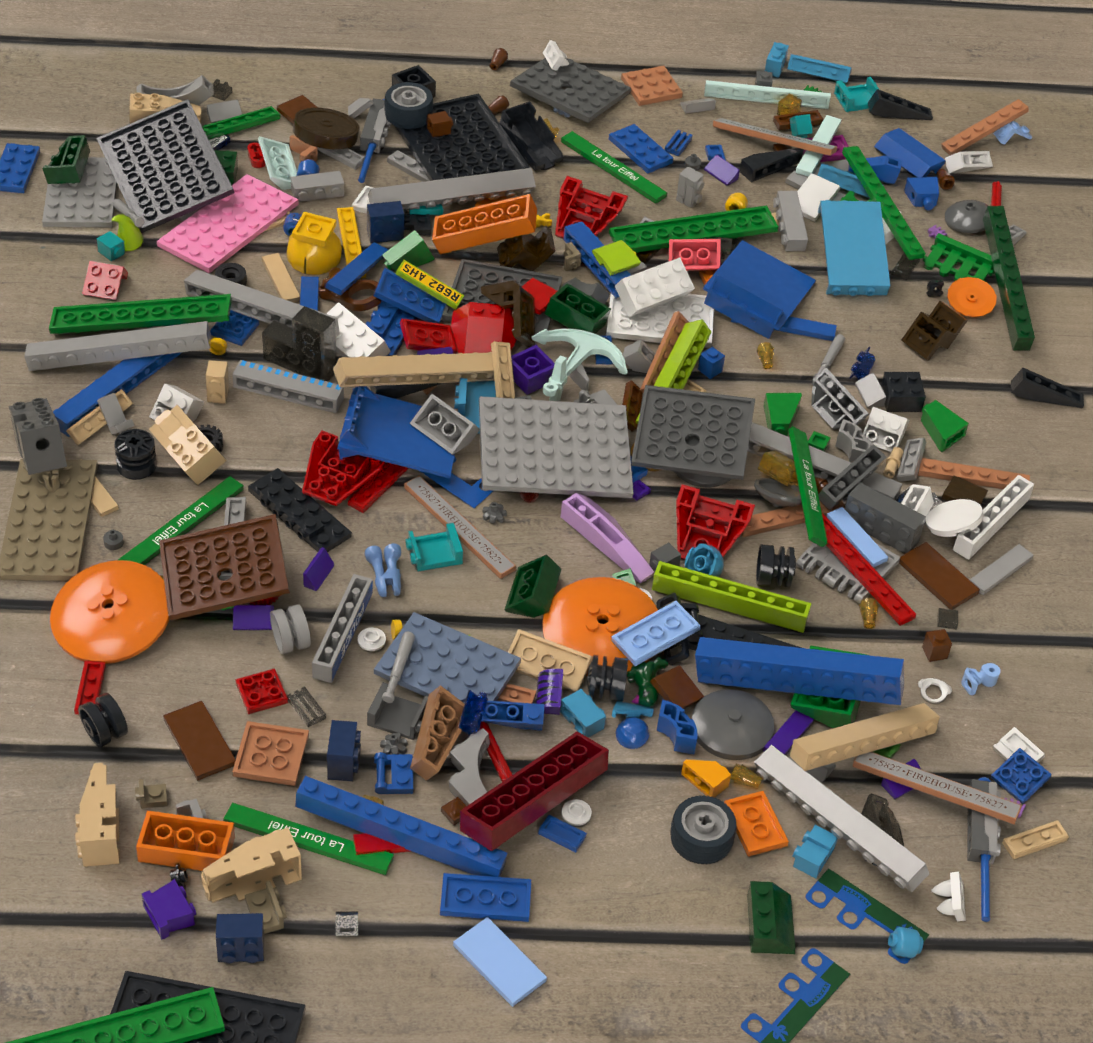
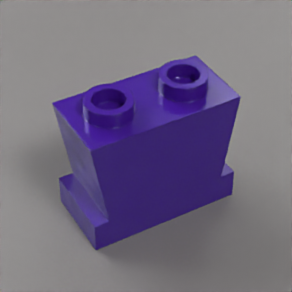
M175 879L153 893L148 890L141 894L143 907L161 940L169 937V932L195 925L194 916L196 915V910L192 903L187 902V895L183 886H178Z

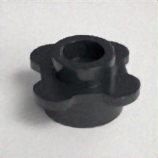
M931 280L927 284V296H941L943 294L942 287L944 282L942 280Z
M177 863L176 869L170 870L171 881L175 879L178 886H183L186 889L185 882H188L186 869H181L180 864Z

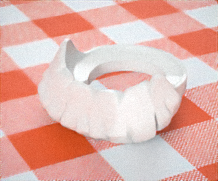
M927 678L921 679L918 682L922 697L930 703H940L952 692L951 687L939 679ZM931 684L940 687L942 695L938 699H931L926 695V689Z

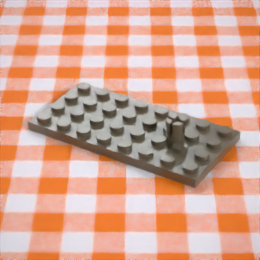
M20 459L0 555V580L69 581L79 573L95 476L98 468L97 460L66 459L67 467L28 475L24 461Z

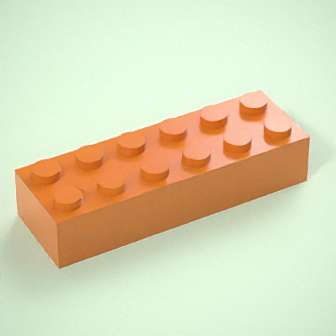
M531 194L436 216L432 241L439 254H444L530 234L536 230L537 207Z

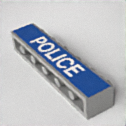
M353 574L312 662V678L329 683L333 682L373 593V580L371 578Z

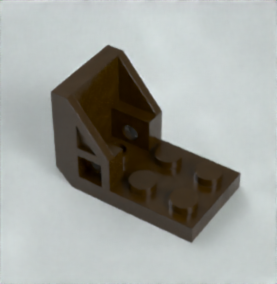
M513 280L481 286V293L504 309L511 308L513 310L514 327L512 328L514 338L528 348L535 346V341L532 340V336L535 335L534 297Z

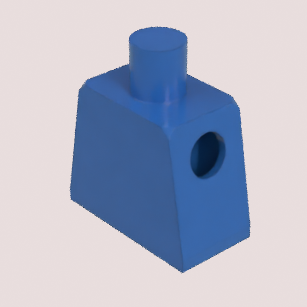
M937 177L907 178L904 192L913 206L931 210L937 205L939 197Z

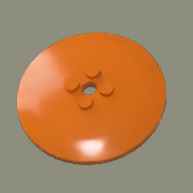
M125 560L99 563L76 574L61 588L53 602L50 613L52 633L59 646L66 653L84 662L97 661L105 662L106 664L124 661L142 653L157 641L169 622L165 585L162 577L146 565ZM109 603L114 604L111 608H104Z
M608 577L586 578L567 585L553 597L549 612L543 616V637L590 656L599 655V665L603 664V657L607 656L608 666H612L615 657H627L611 641V636L653 614L658 609L645 592L628 582ZM605 619L608 622L606 624H600L598 620ZM629 659L627 672L630 671L633 666Z

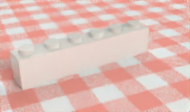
M1018 475L983 509V520L972 531L968 529L957 535L953 551L969 560L1030 499L1034 484Z

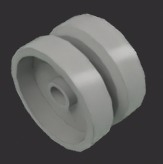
M299 604L289 606L286 613L282 609L270 612L273 636L281 654L292 652L294 645L300 650L310 647L311 639L308 623Z

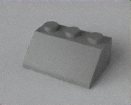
M433 394L429 396L410 422L412 426L452 455L469 445L480 430L473 422Z

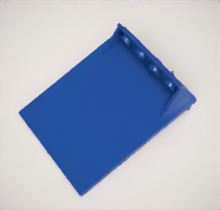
M742 240L704 285L703 290L708 292L704 304L769 339L775 329L779 331L816 280Z
M367 386L353 388L337 448L339 449L340 460L345 457L361 455L450 478L455 454L452 455L410 424L422 406L375 394Z

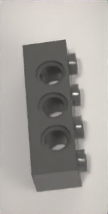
M873 444L821 490L818 495L819 500L829 511L832 510L851 493L859 482L862 483L877 470L887 457Z

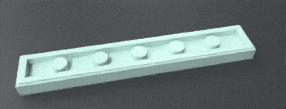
M826 115L813 141L830 144L842 119ZM806 150L795 173L809 177L815 171L824 154Z

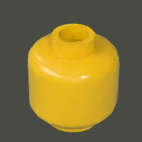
M737 192L731 194L725 203L726 211L745 209L748 206L746 196Z

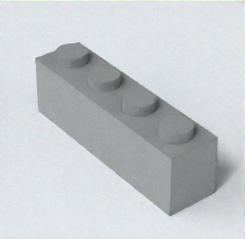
M778 191L776 198L773 200V206L776 208V219L779 220L778 229L782 233L781 243L784 245L785 251H805L808 237L798 192Z

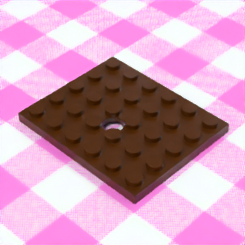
M276 514L159 540L170 621L290 593ZM229 570L232 573V576L227 580L218 579L222 571Z

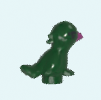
M657 657L654 662L649 661L646 663L644 661L637 666L633 665L631 670L627 672L629 683H636L638 686V693L631 701L632 703L640 704L644 707H652L656 704L659 693L650 681L656 677L660 670L668 667L666 660Z

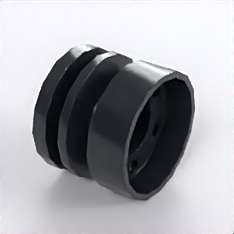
M130 429L117 436L114 441L117 470L120 475L127 479L140 480L153 474L157 468L153 436L141 429Z
M760 544L757 557L756 584L770 586L772 578L776 577L777 586L781 587L784 578V586L791 587L796 570L794 547H788L785 555L784 546H780L778 554H775L773 545Z
M593 655L587 679L589 695L591 698H594L595 689H600L599 699H602L604 691L609 690L610 700L623 701L628 659L615 657L612 666H608L607 656H604L603 664L599 665V655Z

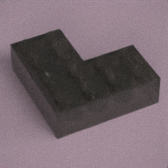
M304 306L292 318V327L274 320L262 332L264 360L299 375L327 382L334 376L333 368L336 365V325L334 318Z

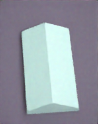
M259 136L258 141L270 180L281 190L291 189V177L296 176L297 169L289 144Z

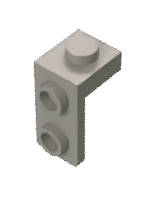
M115 393L97 400L111 434H121L135 426L132 419L126 420Z

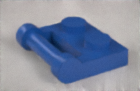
M383 752L376 753L374 755L377 769L375 792L377 794H413V770L410 769L412 754L386 755ZM385 765H391L392 784L385 783Z

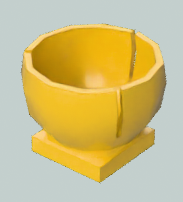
M303 212L292 234L289 236L287 246V260L293 269L304 274L305 257L306 274L311 275L330 272L332 268L340 263L341 241L333 231L336 227V219Z

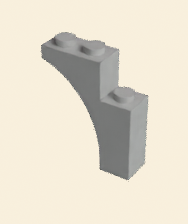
M203 75L186 85L176 88H154L142 83L137 86V93H156L182 101L188 99L190 103L198 106L214 95L213 84Z
M484 728L472 733L466 741L457 744L450 751L451 762L460 771V773H455L448 780L450 792L455 797H459L466 806L487 793L479 776L482 757L490 745L489 734Z

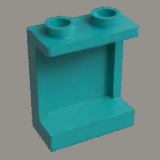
M867 77L866 84L846 87L844 82L840 80L836 81L834 95L846 112L869 109L868 101L879 88L871 77Z
M454 523L446 524V532L414 537L413 531H408V539H405L406 548L411 550V564H415L417 572L463 564V549Z

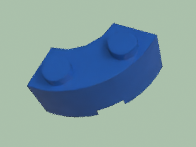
M662 700L657 731L664 733L671 739L674 751L694 755L698 736L694 720H691L680 706Z

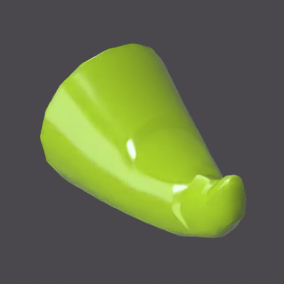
M124 214L114 216L111 220L119 224L117 236L124 241L125 251H133L139 248L143 243L144 237L139 228L135 226L134 221Z

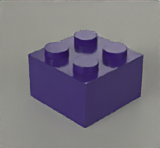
M537 345L511 356L514 382L526 395L543 388L544 384L548 383L555 363Z

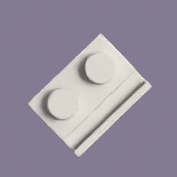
M1015 727L1002 737L997 744L993 745V750L1005 760L1019 748L1038 763L1045 757V754Z

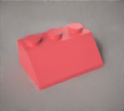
M669 239V261L681 258L686 270H718L721 266V239Z

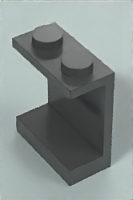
M382 682L367 712V725L390 733H400L402 737L414 740L416 734L420 731L428 696L425 695L421 704L396 696L392 703H387L383 701L382 695L386 692L388 684Z

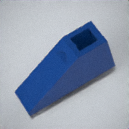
M890 156L866 158L879 180L884 183L895 184L901 170L902 160ZM849 165L848 171L854 173L851 166Z
M482 700V722L526 730L543 729L544 704Z

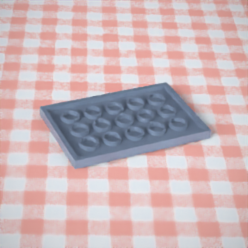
M413 612L374 668V674L390 681V674L402 636L407 631L412 632L415 635V640L400 681L397 684L423 696H429L431 692L441 685L473 710L470 715L471 717L481 721L482 700L496 701L521 664V658Z

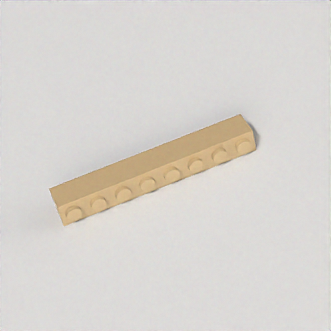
M925 703L794 739L790 757L804 771L934 734L936 733L940 716Z

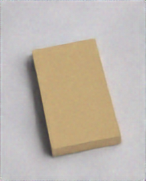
M518 629L508 653L521 658V664L516 672L538 679V674L543 670L563 669L562 689L572 693L580 690L593 659V656Z

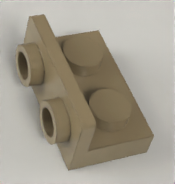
M271 881L266 882V889L245 895L249 913H263L264 934L283 929V919L287 918L284 906H279L278 903L280 900L277 887H272Z

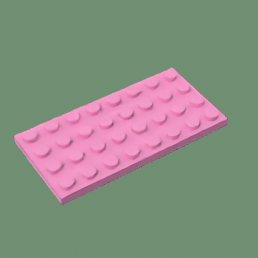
M246 174L232 185L234 194L199 209L157 240V247L207 273H211L268 229L278 218L281 219L285 216L287 211L290 212L298 206L299 202L297 198Z

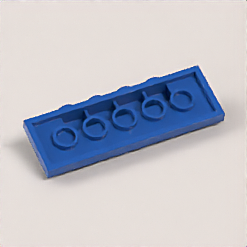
M381 300L378 310L372 312L371 322L367 321L365 325L385 340L391 351L387 356H393L397 354L404 342L400 326L401 319L417 320L418 317Z

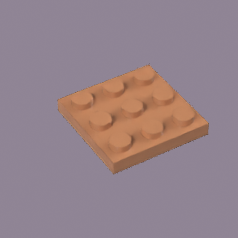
M665 66L621 74L622 81L626 86L631 87V94L639 106L682 98L683 92Z
M247 721L232 771L233 777L296 786L309 738V730Z

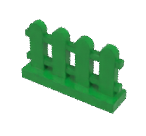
M940 233L937 234L935 243L931 246L930 250L932 252L928 257L925 256L923 258L926 270H932L934 267L940 268L939 274L946 277L951 273L955 275V281L960 278L973 277L969 275L973 268L978 270L973 278H979L983 281L988 275L995 274L991 255ZM942 255L947 257L944 263L938 262ZM957 262L962 263L959 270L954 268Z

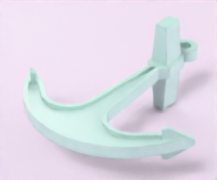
M544 329L532 336L533 341L543 345L552 341H566L575 346L568 360L564 356H559L555 361L552 376L549 378L548 383H545L543 386V394L550 397L549 401H560L568 376L590 355L600 354L608 357L618 368L619 373L627 374L625 359L621 351L602 336L578 329H555L549 331Z

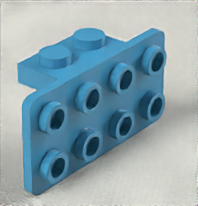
M460 378V385H456L455 396H459V398H455L454 409H458L461 415L473 422L478 428H480L479 397H496L495 381L467 382V378Z

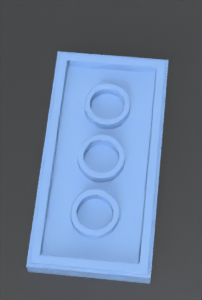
M674 601L611 636V641L634 666H637L699 631L700 624L677 601Z
M488 917L453 941V946L512 1007L547 981V977Z

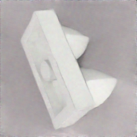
M550 40L543 54L550 67L557 71L560 66L569 65V62L565 59L567 57L566 54L559 49L556 42Z
M959 872L950 873L951 880L939 883L931 891L940 896L952 897L943 901L937 907L938 911L946 915H955L957 922L966 921L963 881Z

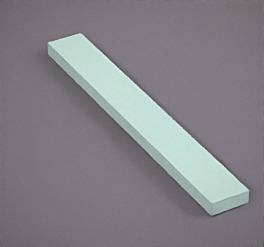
M706 80L704 96L828 109L831 93Z

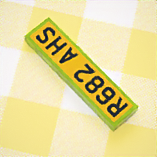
M403 260L395 273L455 310L464 297L460 292L406 260Z

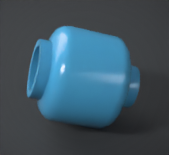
M898 927L893 933H890L888 945L891 946L894 955L914 958L922 951L923 938L917 930Z

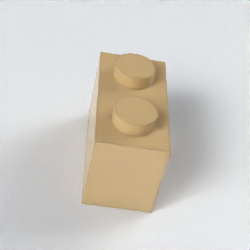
M209 360L206 372L207 402L226 404L229 391L228 362Z

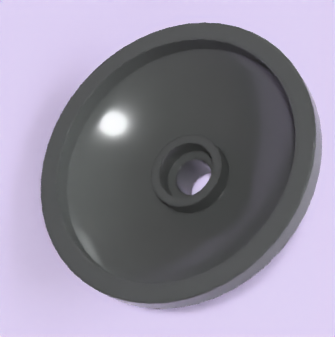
M977 200L956 202L946 210L945 222L950 228L958 232L977 233L984 231L983 217L988 205Z
M759 478L755 480L754 487L765 500L771 502L774 507H793L802 504L799 486L795 484L790 485L789 483L785 484L772 478Z

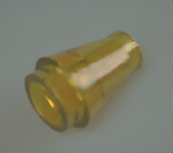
M769 342L760 343L756 351L764 369H771L773 367L774 347Z
M872 598L863 599L859 605L864 628L872 629L876 626L875 622L879 605Z
M736 763L730 779L734 781L733 783L758 789L762 777L755 774L745 765Z

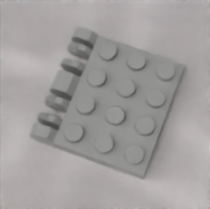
M813 543L797 560L796 566L802 570L805 568V572L808 574L814 570L816 565L820 566L815 578L819 580L823 577L822 582L833 589L839 584L837 591L840 593L847 588L848 584L852 585L853 587L848 592V598L852 599L854 597V601L860 605L870 594L826 545L821 547ZM877 544L888 556V560L874 567V569L885 578L899 563L900 557Z

